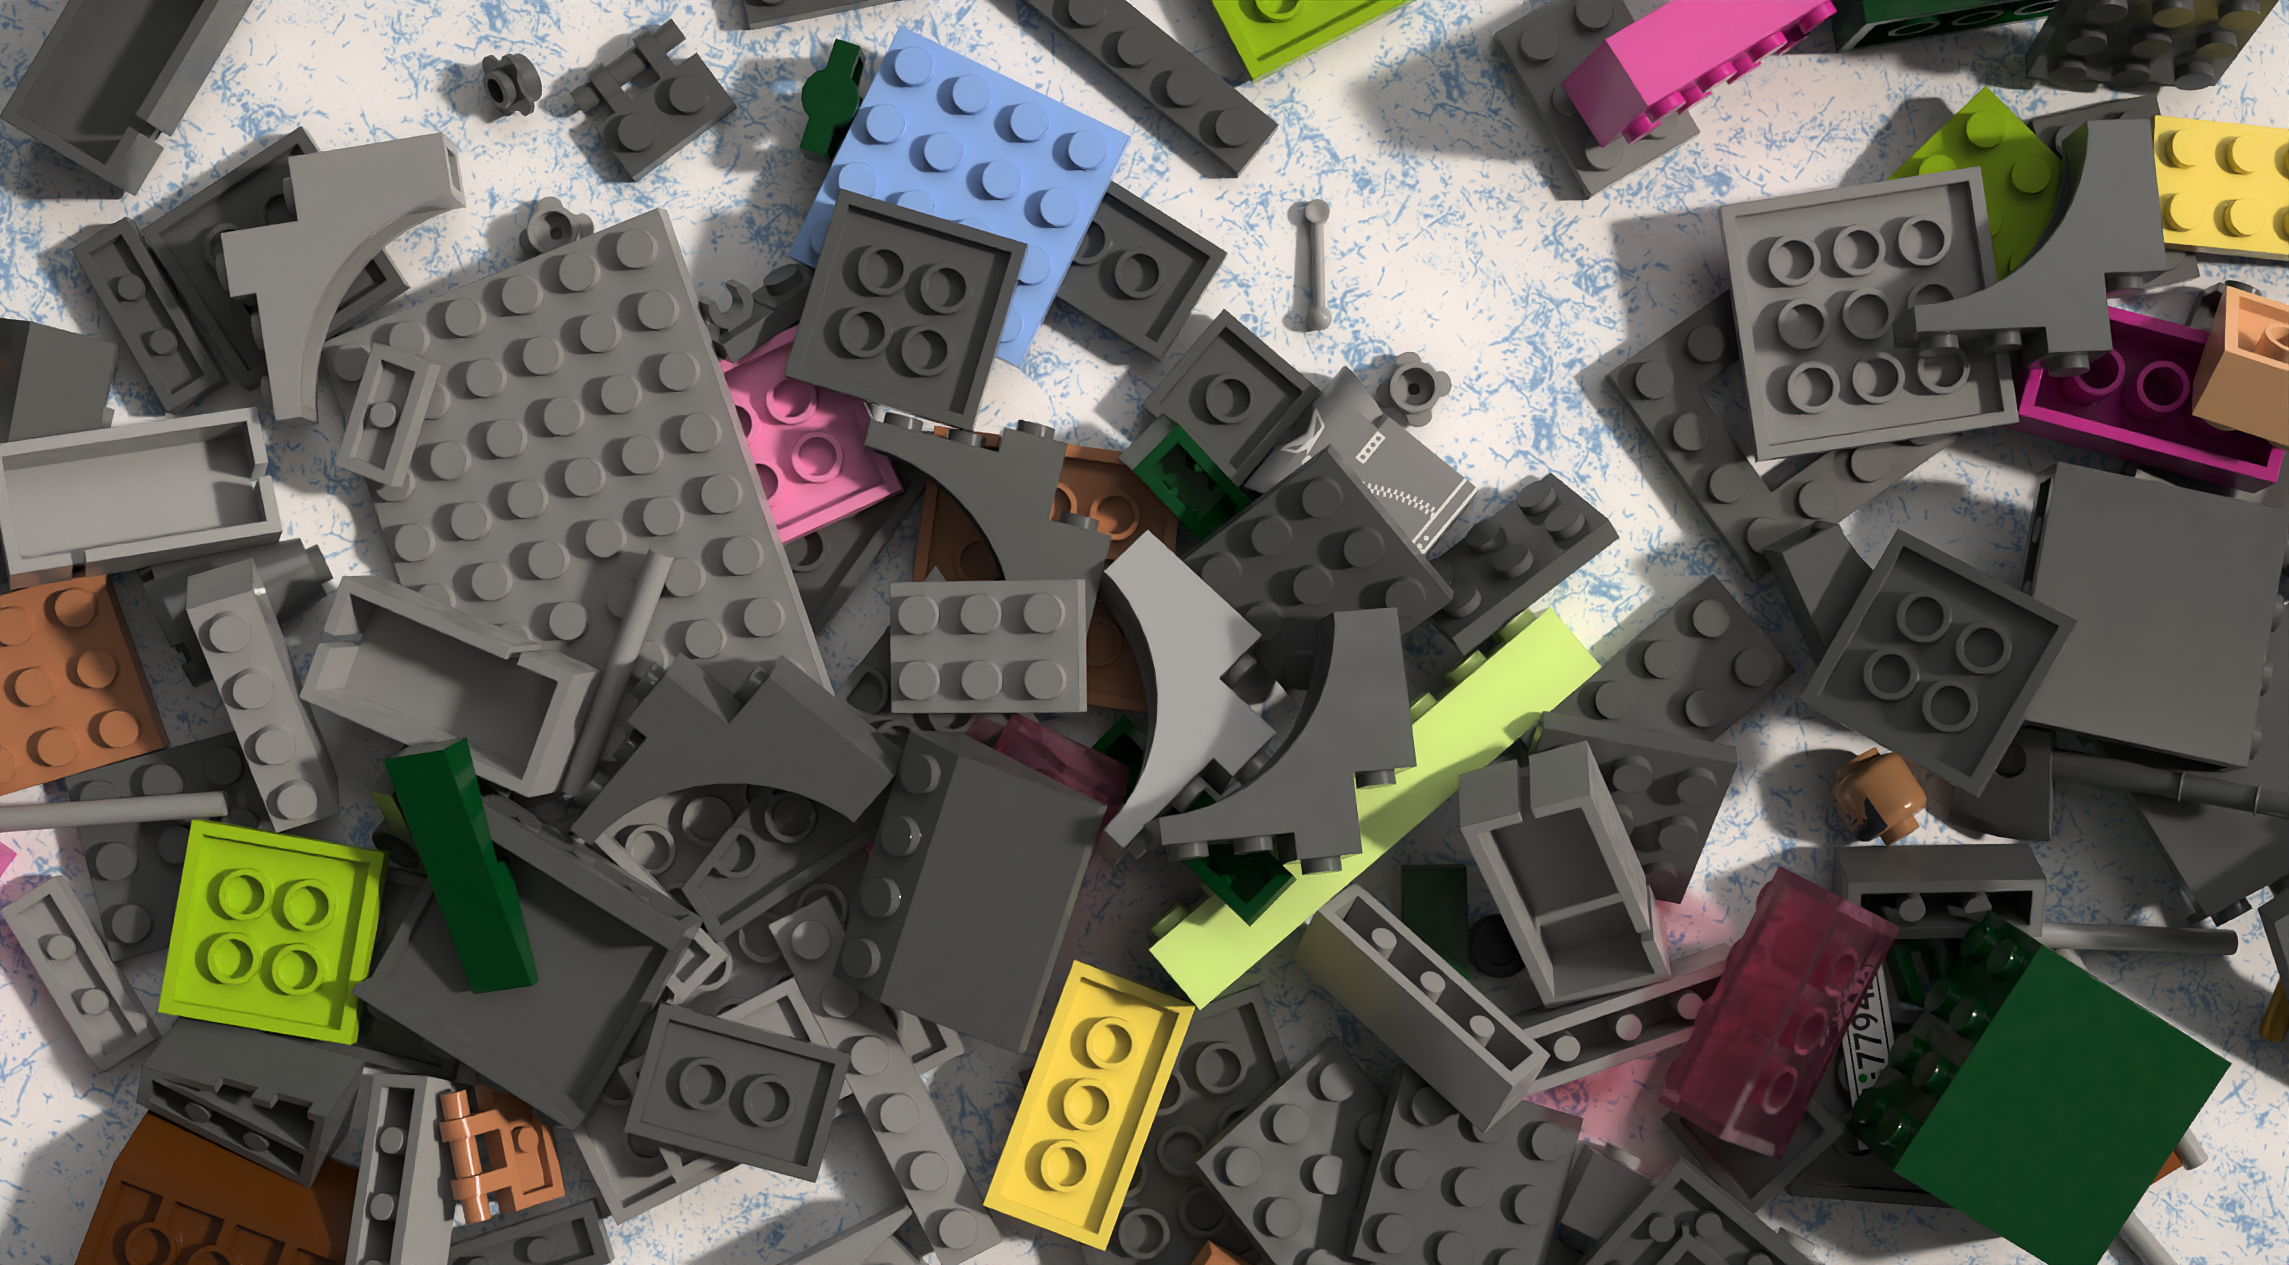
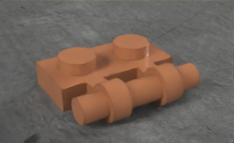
M483 1084L474 1086L479 1112L470 1114L465 1089L440 1095L444 1120L438 1122L442 1142H449L456 1174V1178L451 1179L450 1183L454 1200H461L466 1224H473L492 1218L487 1193L496 1191L500 1213L519 1211L566 1195L552 1126L536 1118L530 1110V1104L511 1092L508 1094L499 1093ZM484 1133L491 1169L484 1171L481 1168L475 1135Z

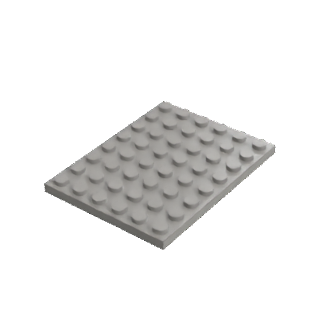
M661 208L653 209L324 342L322 355L346 425L373 343L385 344L441 365L403 487H390L364 477L402 586L541 644L539 650L553 649L604 671L649 548L666 552L674 557L594 775L597 771H600L606 777H609L621 763L612 755L634 728L626 721L639 702L637 698L630 694L633 688L655 662L665 670L679 652L683 653L733 694L757 665L767 672L777 659L783 655L835 696L667 210ZM476 775L479 787L487 785L525 809L567 795L560 790L528 798Z

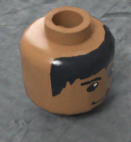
M1874 747L1832 773L1837 782L1830 789V800L1857 840L1869 842L1881 837L1888 847L1920 828L1914 816L1925 807L1927 798L1901 756L1893 752L1881 755L1877 748Z

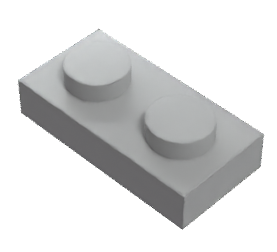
M373 343L334 466L390 487H403L441 365L385 344Z

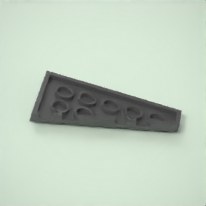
M935 566L923 582H946L938 567ZM890 625L835 693V697L902 751H904L910 731L960 732L1004 754L1043 728L1034 713H891ZM895 777L855 822L813 799L797 793L762 786L747 808L726 831L682 887V891L699 917L704 919L703 923L716 943L876 839Z

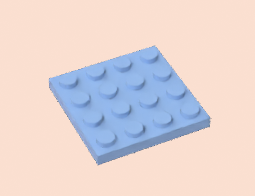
M900 25L788 256L790 259L806 267L816 269L840 188L1027 243L1029 249L996 355L997 359L1020 369L1131 142V136Z

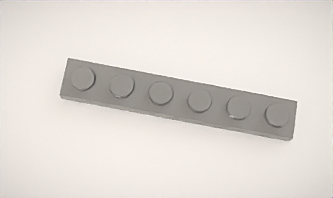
M827 894L770 923L768 926L829 1046L852 1053L846 1079L941 1265H959L1003 1242V1236L988 1207L983 1206L984 1199L925 1083L919 1075L902 1038L899 1036L885 1005L832 975L846 929L829 895Z

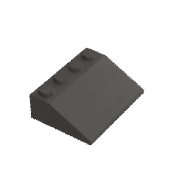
M910 731L832 975L882 1004L1017 1054L1025 1053L1107 806L960 732Z

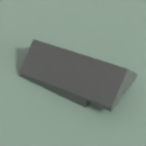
M0 318V444L111 428L115 410L106 407L120 345L32 321ZM0 540V580L9 582ZM79 566L73 567L72 572L78 571Z

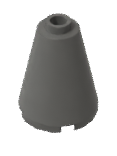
M299 537L154 565L139 571L140 576L145 581L142 584L170 647H175L178 653L182 652L187 663L180 666L193 687H200L214 678L186 611L188 576L253 558L280 629H282L327 596L323 583L334 578L318 544L306 549Z

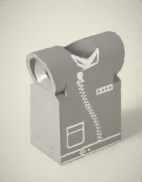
M1343 366L1311 404L1312 418L1307 432L1290 443L1274 448L1242 488L1252 496L1259 498L1331 444L1426 558L1474 501L1479 489L1392 418L1383 414L1361 381L1347 366Z

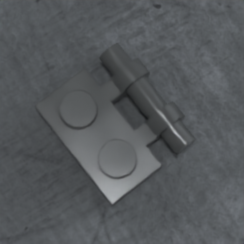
M669 19L652 33L647 28L632 39L635 43L633 47L606 67L602 62L586 72L589 79L570 92V95L584 113H587L604 99L615 111V113L595 128L636 182L737 109L733 100L697 52L677 67L667 56L668 52L686 40V37L672 19ZM652 66L661 79L630 101L621 87L646 68Z

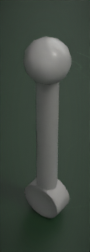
M1314 199L1306 205L1304 212L1306 221L1311 225L1313 308L1307 314V322L1312 329L1321 331L1328 328L1332 321L1330 311L1325 308L1324 224L1329 218L1330 209L1325 201Z

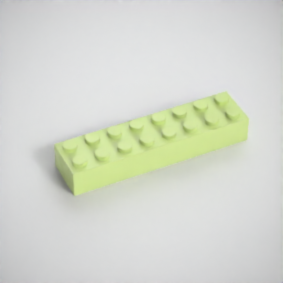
M1551 607L1534 613L1529 608L1525 609L1491 635L1497 644L1485 655L1478 649L1473 653L1471 651L1447 670L1442 677L1449 685L1437 696L1433 697L1428 691L1425 694L1421 693L1409 703L1417 767L1395 774L1396 785L1388 787L1357 789L1354 778L1363 853L1341 859L1342 871L1318 875H1302L1301 863L1283 865L1297 880L1251 927L1202 881L1199 884L1205 894L1186 909L1179 900L1151 923L1150 929L1155 936L1149 940V951L1199 1010L1204 1008L1458 791L1459 774L1486 767L1540 720L1543 711L1550 712L1601 668L1600 664ZM1273 839L1274 850L1269 852L1278 860L1276 839Z

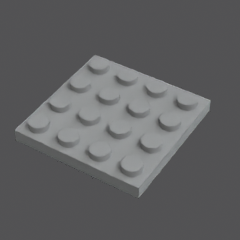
M1980 166L1719 207L1718 217L1755 463L2007 426L2019 422L2009 353L1985 354L1982 352V345L1959 346V351L1949 355L1924 357L1918 354V348H1894L1892 323L1913 306L1936 304L1963 298L1998 283Z

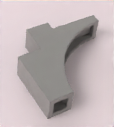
M433 133L288 157L291 177L283 179V193L289 213L292 216L297 215L298 221L221 233L223 252L216 255V270L223 290L229 291L231 298L247 306L258 305L259 311L253 312L251 316V327L258 349L265 350L268 375H264L261 378V392L268 413L275 414V421L293 428L319 424L317 382L324 341L329 325L342 298L366 265L389 243L409 229L448 211L466 208L457 145L444 133Z
M1149 530L1142 534L1103 572L1097 593V598L1104 603L1118 622L1131 646L1140 670L1147 708V739L1143 763L1136 786L1121 811L1104 829L1095 847V850L1113 867L1128 852L1137 859L1146 852L1143 824L1159 817H1164L1173 807L1183 814L1198 800L1208 786H1211L1222 796L1236 781L1241 785L1246 783L1269 761L1270 757L1265 753V750L1276 734V731L1232 691L1256 666L1257 661L1251 657V654L1262 635Z

